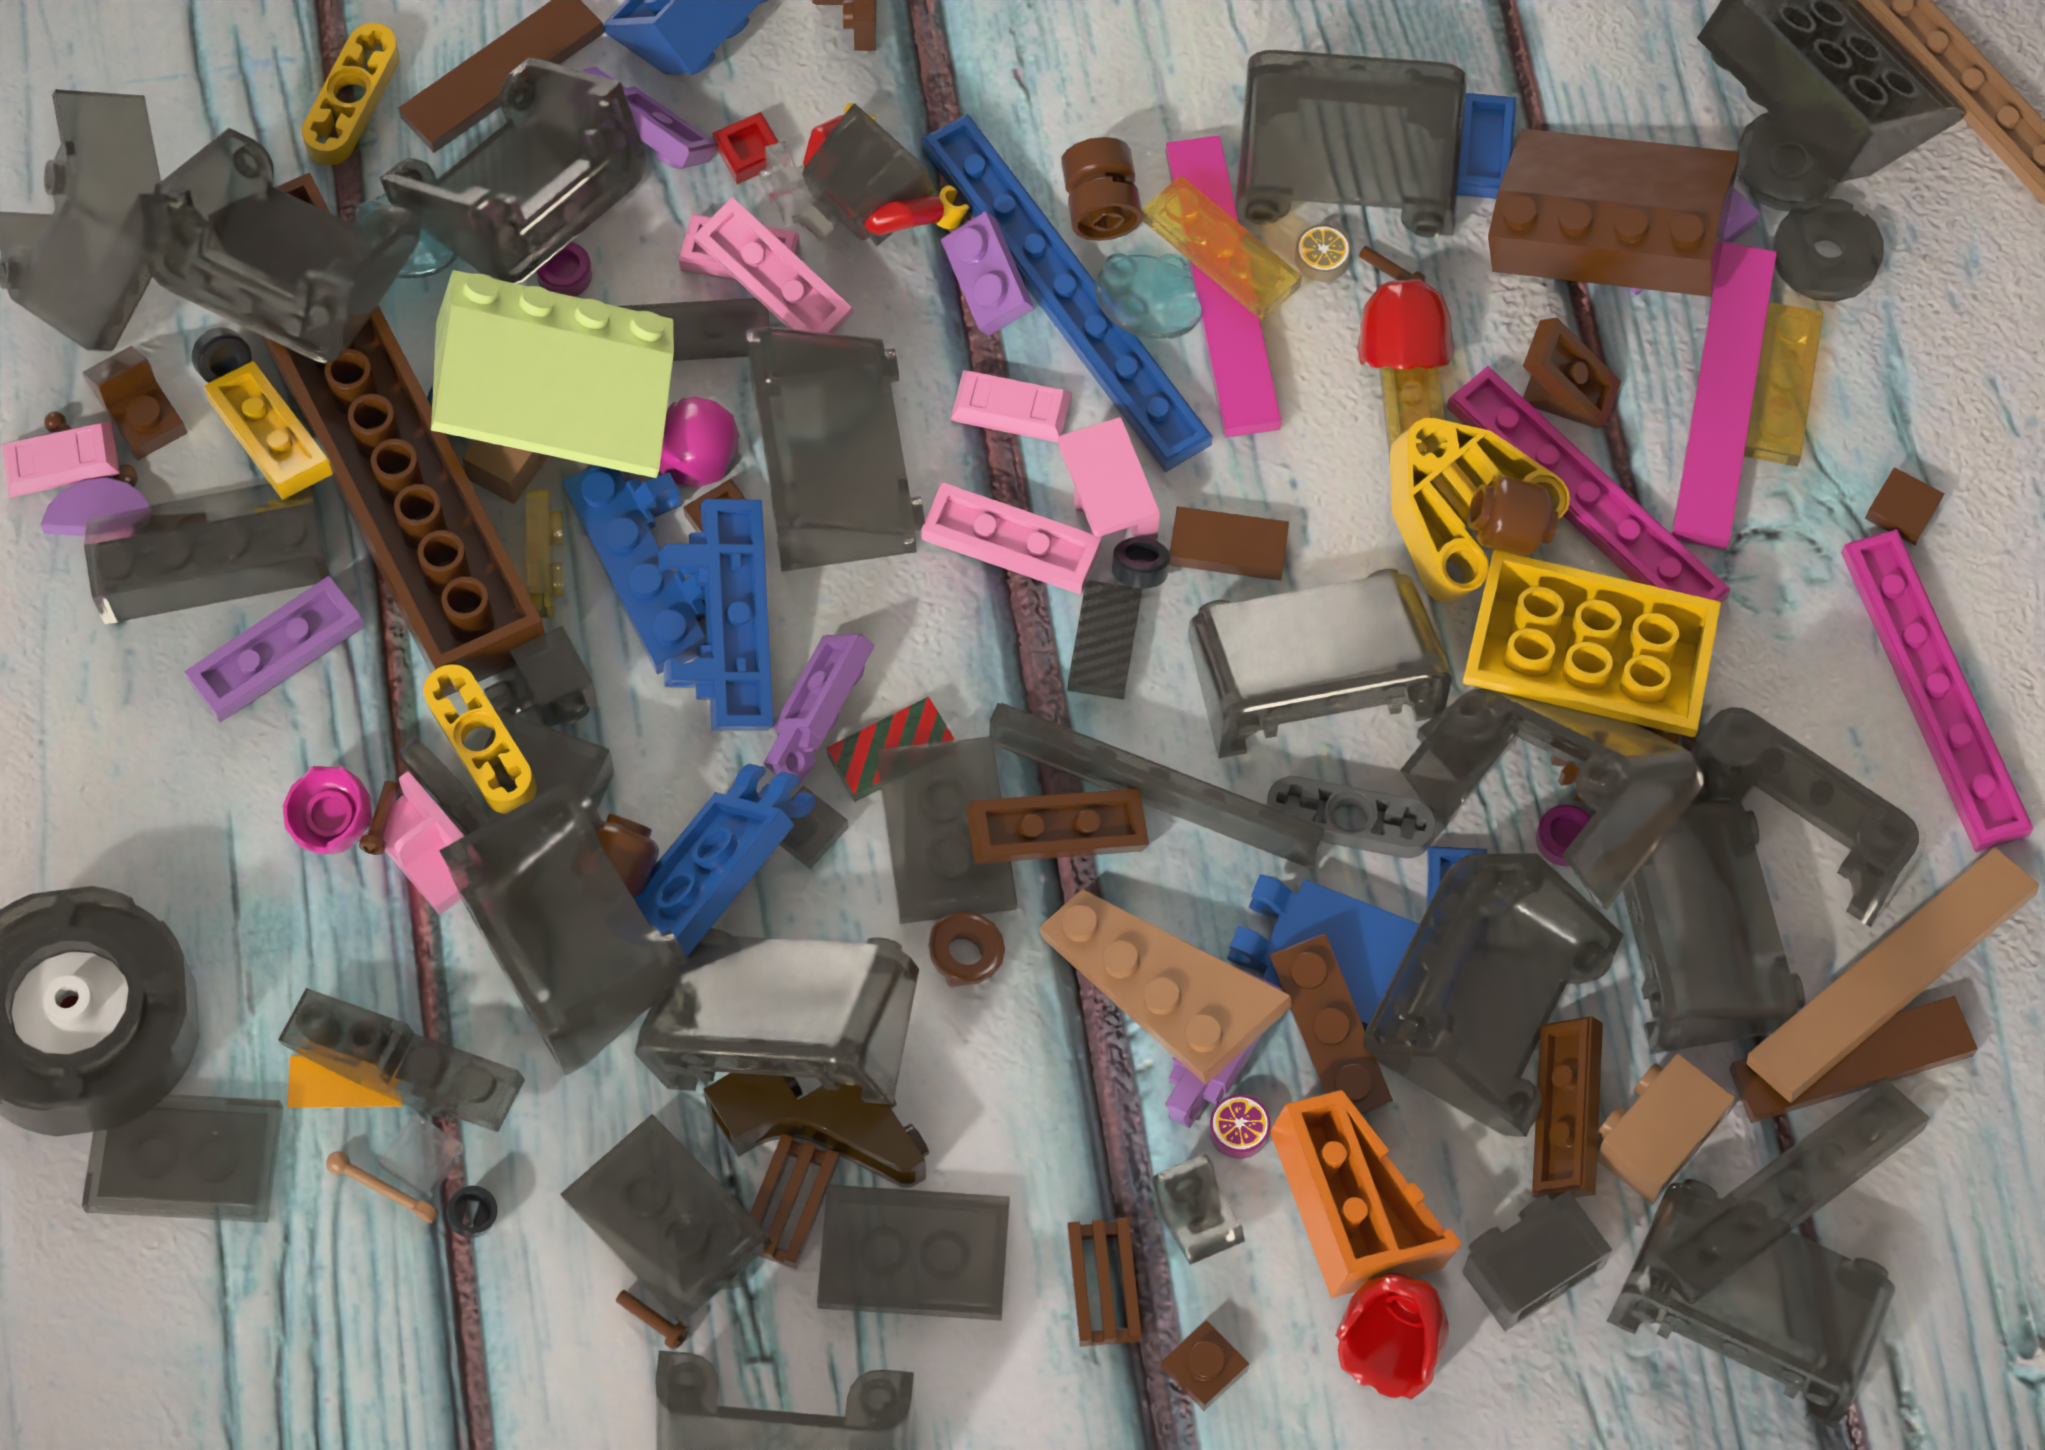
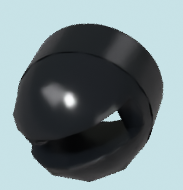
M480 1186L463 1187L454 1193L447 1206L446 1217L448 1224L456 1234L462 1237H480L487 1233L494 1224L498 1212L497 1203L494 1196L485 1188ZM467 1200L479 1202L473 1219V1227L462 1224Z

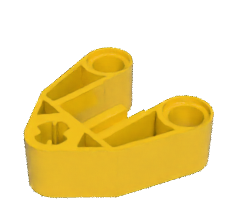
M1423 418L1399 435L1391 446V508L1393 517L1427 593L1437 601L1452 603L1480 587L1486 580L1489 570L1486 555L1465 530L1468 524V513L1472 498L1481 484L1488 485L1497 476H1509L1541 485L1550 494L1552 510L1558 512L1559 518L1568 510L1570 502L1569 490L1564 481L1490 430L1437 418ZM1421 443L1430 452L1425 456L1421 455L1416 448ZM1447 560L1455 562L1461 567L1464 574L1463 584L1457 583L1449 577L1446 570Z

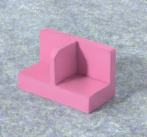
M1119 417L1059 436L1058 447L1074 485L1073 503L1077 511L1085 512L1093 534L1099 537L1130 528L1133 537L1157 539L1160 512L1122 418Z
M407 771L398 778L403 796L394 801L382 838L387 843L385 852L436 912L441 915L487 879L478 851L412 774ZM373 818L368 826V831L370 830Z

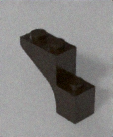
M766 1052L703 1089L707 1110L738 1157L759 1145L780 1139L783 1133L797 1139L811 1141L825 1149L838 1152L839 1156L902 1188L913 1187L926 1179L924 1157L929 1155V1150L925 1141L912 1123L904 1127L892 1111V1108L897 1106L891 1090L880 1075L870 1078L860 1062L800 1099L797 1098L802 1096L803 1092L791 1070L785 1064L776 1068Z

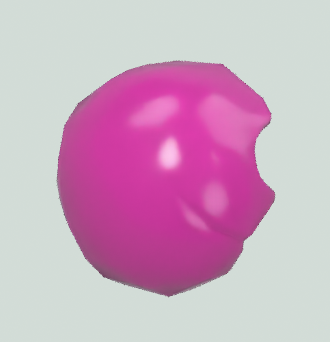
M696 396L682 398L678 402H673L666 412L659 472L663 475L670 473L676 484L696 488L723 479L730 462L738 451L740 435L733 414L716 401Z
M341 765L339 767H311L304 777L299 778L290 787L282 805L286 831L301 848L317 854H337L346 851L361 840L372 820L371 797L367 789L356 775Z

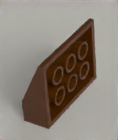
M1522 128L1498 189L1489 229L1488 241L1492 272L1712 297L1737 173L1739 151Z

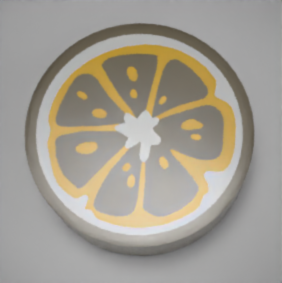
M1320 224L1309 227L1302 232L1296 244L1295 262L1299 271L1304 276L1314 281L1328 282L1339 278L1346 272L1350 263L1351 243L1342 230L1331 225Z

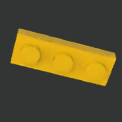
M254 361L204 385L211 405L282 500L333 475L327 456Z

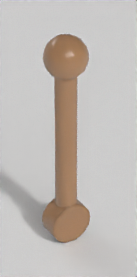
M336 1151L328 1156L326 1167L332 1174H346L411 1210L420 1219L430 1224L438 1216L439 1211L427 1202L416 1200L351 1164L348 1155L344 1152Z

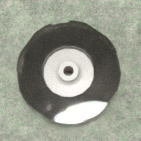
M96 886L33 893L0 909V1116L26 1130L58 1137L117 1129L148 1113L181 1080L190 1065L199 1040L196 980L170 928L163 920L160 922L151 913L135 905L132 897L111 889Z

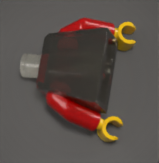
M847 104L843 115L817 125L811 130L803 160L804 170L802 176L810 194L816 200L797 217V221L817 242H821L839 223H842L860 240H868L875 234L880 236L936 223L938 226L949 230L957 229L961 226L969 206L967 204L962 206L952 205L958 193L957 190L952 186H945L938 197L932 195L935 189L928 169L875 122V116H869L857 104Z

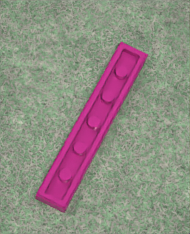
M1220 135L1166 142L1165 154L1224 436L1227 438L1280 430V412Z
M1723 242L1713 295L1710 302L1671 533L1678 541L1727 550L1729 545L1777 251Z
M1489 366L1448 398L1446 408L1464 425L1492 431L1564 481L1569 490L1570 502L1568 510L1563 517L1633 582L1711 599L1721 603L1728 598L1731 589Z
M1891 530L1844 544L1841 552L1842 557L1975 853L2030 836L2034 829L1898 530Z

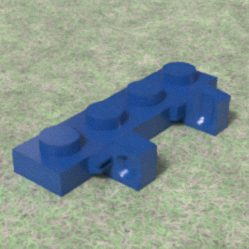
M596 465L561 480L563 491L656 674L658 675L663 672L664 662L671 657H674L679 663H685L699 657V648L702 645H707V639L698 621L706 617L704 586H696L695 574H691L687 579H685L680 571L673 574L671 569H667L662 574H659L658 550L660 548L651 532V529L656 527L655 517L682 505L680 491L671 474L667 473L641 483L639 478L625 482L620 470Z
M705 499L701 503L702 532L690 533L688 535L689 544H664V548L658 550L659 574H662L667 569H678L683 575L695 574L696 586H704L707 645H702L699 648V658H695L689 663H679L674 657H671L664 662V687H696V699H710L711 731H768L773 727L762 500Z

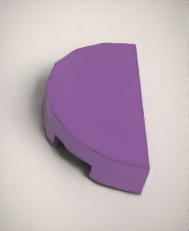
M106 477L82 480L62 490L48 505L40 524L44 534L157 540L156 519L144 495L126 482Z

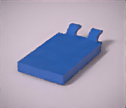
M751 763L745 765L738 772L735 783L726 794L715 792L655 864L643 894L636 897H628L608 921L607 925L621 940L685 960L794 827L795 824L790 818H803L812 812L817 803L815 796L799 792L793 801L790 802L791 790L798 784L800 779L797 775L786 772L777 774L771 783L763 786L757 794V784L767 771L759 765Z
M1260 874L1251 894L1252 900L1249 908L1257 913L1277 918V922L1269 941L1256 931L1238 926L1229 947L1231 950L1227 959L1237 965L1264 973L1263 980L1281 988L1269 959L1270 955L1326 933L1365 1032L1427 1056L1470 943L1306 879L1303 880L1297 894L1282 882Z

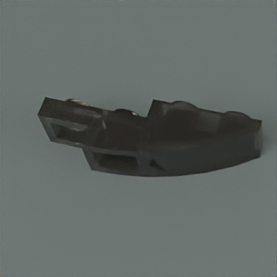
M308 988L302 994L278 1039L282 1045L305 1058L400 1103L453 1124L458 1118L497 1133L525 1081L517 1069L415 1034L405 1022Z

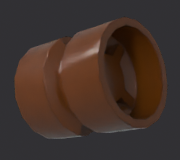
M1098 137L1078 142L1068 148L1061 157V167L1065 189L1069 193L1068 207L1072 229L1076 235L1086 240L1104 241L1125 236L1137 229L1142 222L1143 214L1138 188L1134 184L1135 170L1131 148L1127 143L1117 138Z

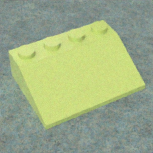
M452 270L436 321L431 430L656 478L660 468L674 357L673 319L659 316L650 311H635L604 304L596 299H581L550 292L538 286L528 287L501 281L484 274H470Z

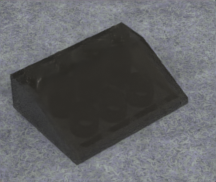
M1721 0L1697 37L1711 52L1712 60L1719 67L1729 71L1746 88V93L1753 102L1765 107L1781 123L1782 131L1790 139L1800 143L1817 160L1819 169L1825 175L1837 180L1839 183L1874 174L1958 123L1967 113L1854 0Z

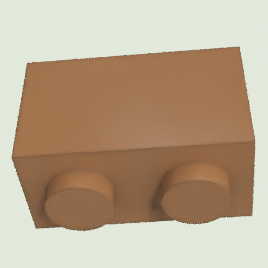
M1678 1053L1664 1069L1657 1063H1654L1634 1089V1092L1640 1096L1627 1112L1618 1106L1598 1130V1136L1603 1139V1142L1597 1154V1161L1652 1205L1723 1122L1735 1100L1734 1096Z

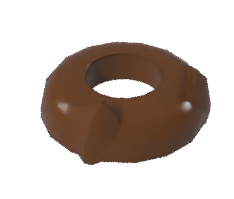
M969 911L954 912L940 919L931 928L928 944L931 962L937 971L946 977L945 981L949 987L979 984L991 978L1002 965L1005 953L1003 936L996 925L983 915ZM957 939L971 940L979 948L981 959L971 965L961 964L951 956L949 945Z

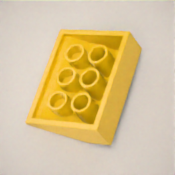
M1493 550L1462 683L1695 738L1699 726L1721 602Z

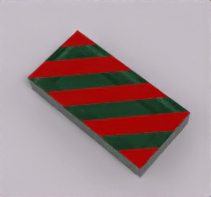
M928 696L826 747L830 762L853 801L856 802L957 751V742Z

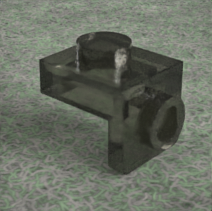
M1204 1154L1177 1164L1153 1177L1161 1218L1189 1265L1245 1242L1242 1224L1217 1185L1214 1166L1208 1155Z

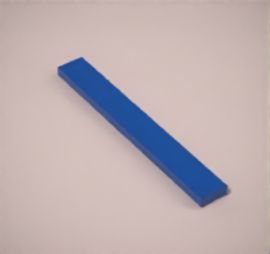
M967 113L923 137V151L947 183L957 190V196L963 204L969 206L968 211L975 218L986 211L996 218L1024 285L1166 473L1212 446L1213 436L969 114Z

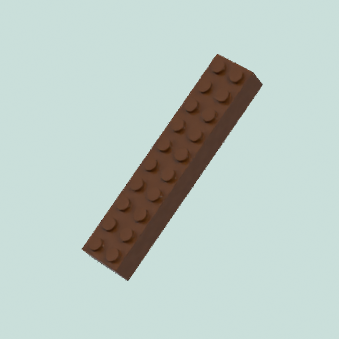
M310 172L207 215L216 248L311 437L327 456L333 472L331 477L430 673L445 665H459L469 670L478 683L549 651L542 619L446 434L431 430L432 407ZM453 686L443 691L445 697L457 692Z

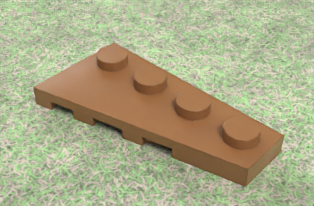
M1083 889L1039 927L1042 938L1205 1085L1292 1007L1290 995Z

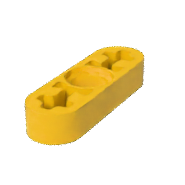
M367 23L357 27L350 34L302 126V137L307 154L316 163L336 165L345 161L352 154L399 63L396 38L392 30L387 26L379 23ZM376 45H381L383 52L374 51L367 62L368 73L364 69L366 66L364 50L372 51ZM347 85H359L366 90L363 98L354 103H344L336 98L338 91ZM334 115L338 118L335 126L338 139L330 137L325 144L320 143L318 135L327 137L331 133L335 125Z
M445 665L437 668L427 677L423 688L425 700L435 720L487 804L494 811L502 814H514L524 810L532 803L537 790L535 778L524 756L472 673L459 665ZM452 686L457 692H460L468 710L460 716L447 697L445 698L443 693L444 690ZM488 727L496 732L494 742L484 750L472 751L464 746L466 736L475 728ZM500 761L508 776L513 781L515 780L517 788L509 793L503 787H500L499 781L492 769Z

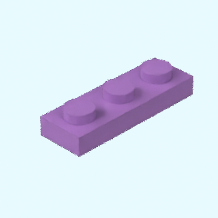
M327 576L184 671L190 685L221 723L363 628L364 623L361 615L330 576Z

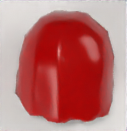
M1422 279L1393 280L1379 285L1363 308L1360 335L1357 343L1360 364L1364 365L1367 362L1372 368L1377 369L1389 366L1395 370H1411L1414 367H1422L1426 370L1449 365L1454 355L1451 316L1443 294Z
M1397 1273L1369 1279L1351 1297L1335 1334L1339 1339L1337 1352L1340 1367L1350 1374L1357 1383L1362 1386L1369 1385L1374 1387L1379 1394L1395 1399L1402 1396L1412 1400L1433 1381L1434 1373L1445 1352L1449 1334V1322L1442 1299L1429 1282Z

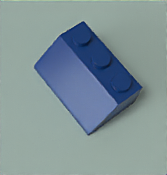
M625 0L603 23V29L608 36L662 73L694 75L712 63L715 59L713 51L725 39L732 38L740 33L750 21L748 15L759 3H764L768 0Z

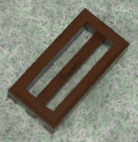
M782 1133L739 1239V1250L797 1269L839 1163V1153L827 1149V1152L817 1149L815 1144L806 1141L804 1144L794 1141V1137ZM789 1157L798 1158L764 1243L757 1241ZM810 1164H816L821 1167L787 1251L777 1248Z
M1129 1217L1116 1218V1222L1105 1223L1104 1219L1092 1220V1224L1080 1225V1221L1068 1222L1067 1231L1079 1347L1140 1342L1142 1334ZM1117 1237L1127 1325V1328L1116 1329L1106 1240V1238ZM1082 1240H1094L1103 1330L1091 1331Z

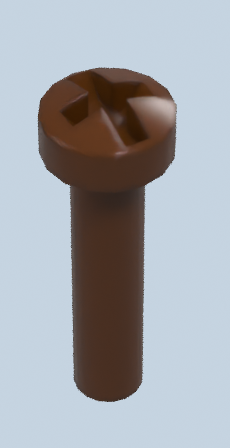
M1364 246L1359 253V258L1395 280L1422 279L1424 282L1426 280V276L1421 272L1416 271L1412 274L1368 246Z
M393 781L384 782L369 834L361 837L359 848L368 854L382 855L385 852L387 843L382 838L398 789V784Z
M622 1290L617 1296L616 1303L666 1338L664 1344L671 1350L677 1349L687 1338L689 1327L682 1322L674 1325L626 1290Z

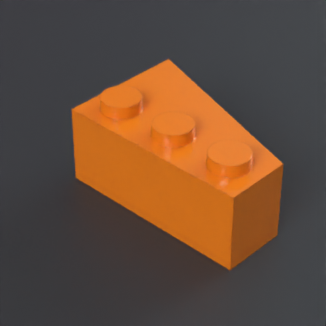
M1339 1090L1285 1104L1272 1126L1270 1134L1330 1297L1335 1298L1357 1292L1367 1280L1391 1273L1413 1277L1443 1269L1462 1243L1450 1228L1445 1231L1423 1203L1425 1195L1414 1181L1409 1184L1387 1156L1389 1149L1346 1094Z

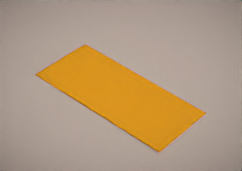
M404 1055L290 1056L287 1108L402 1107Z

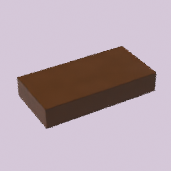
M1177 506L1170 547L1169 566L1281 581L1289 521Z

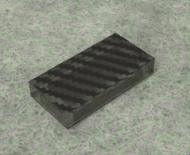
M1086 580L1067 691L1125 699L1142 599V589Z

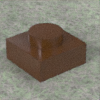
M1206 1320L1162 1360L1161 1368L1205 1411L1248 1371L1249 1363Z

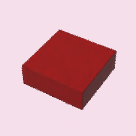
M762 112L712 133L713 140L716 142V149L736 184L786 163L785 152Z

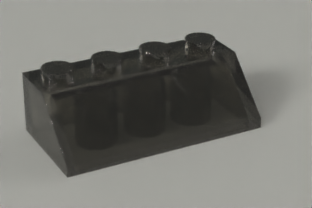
M267 483L89 518L86 521L84 549L91 595L104 624L315 585L327 576H330L332 579L315 484L284 500L281 499L272 485Z

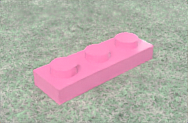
M733 197L694 235L695 242L814 352L854 314L853 308Z
M944 482L940 485L921 529V540L1079 595L1084 590L1085 582L1089 578L1102 542V537L1100 536L1097 537L1094 534Z

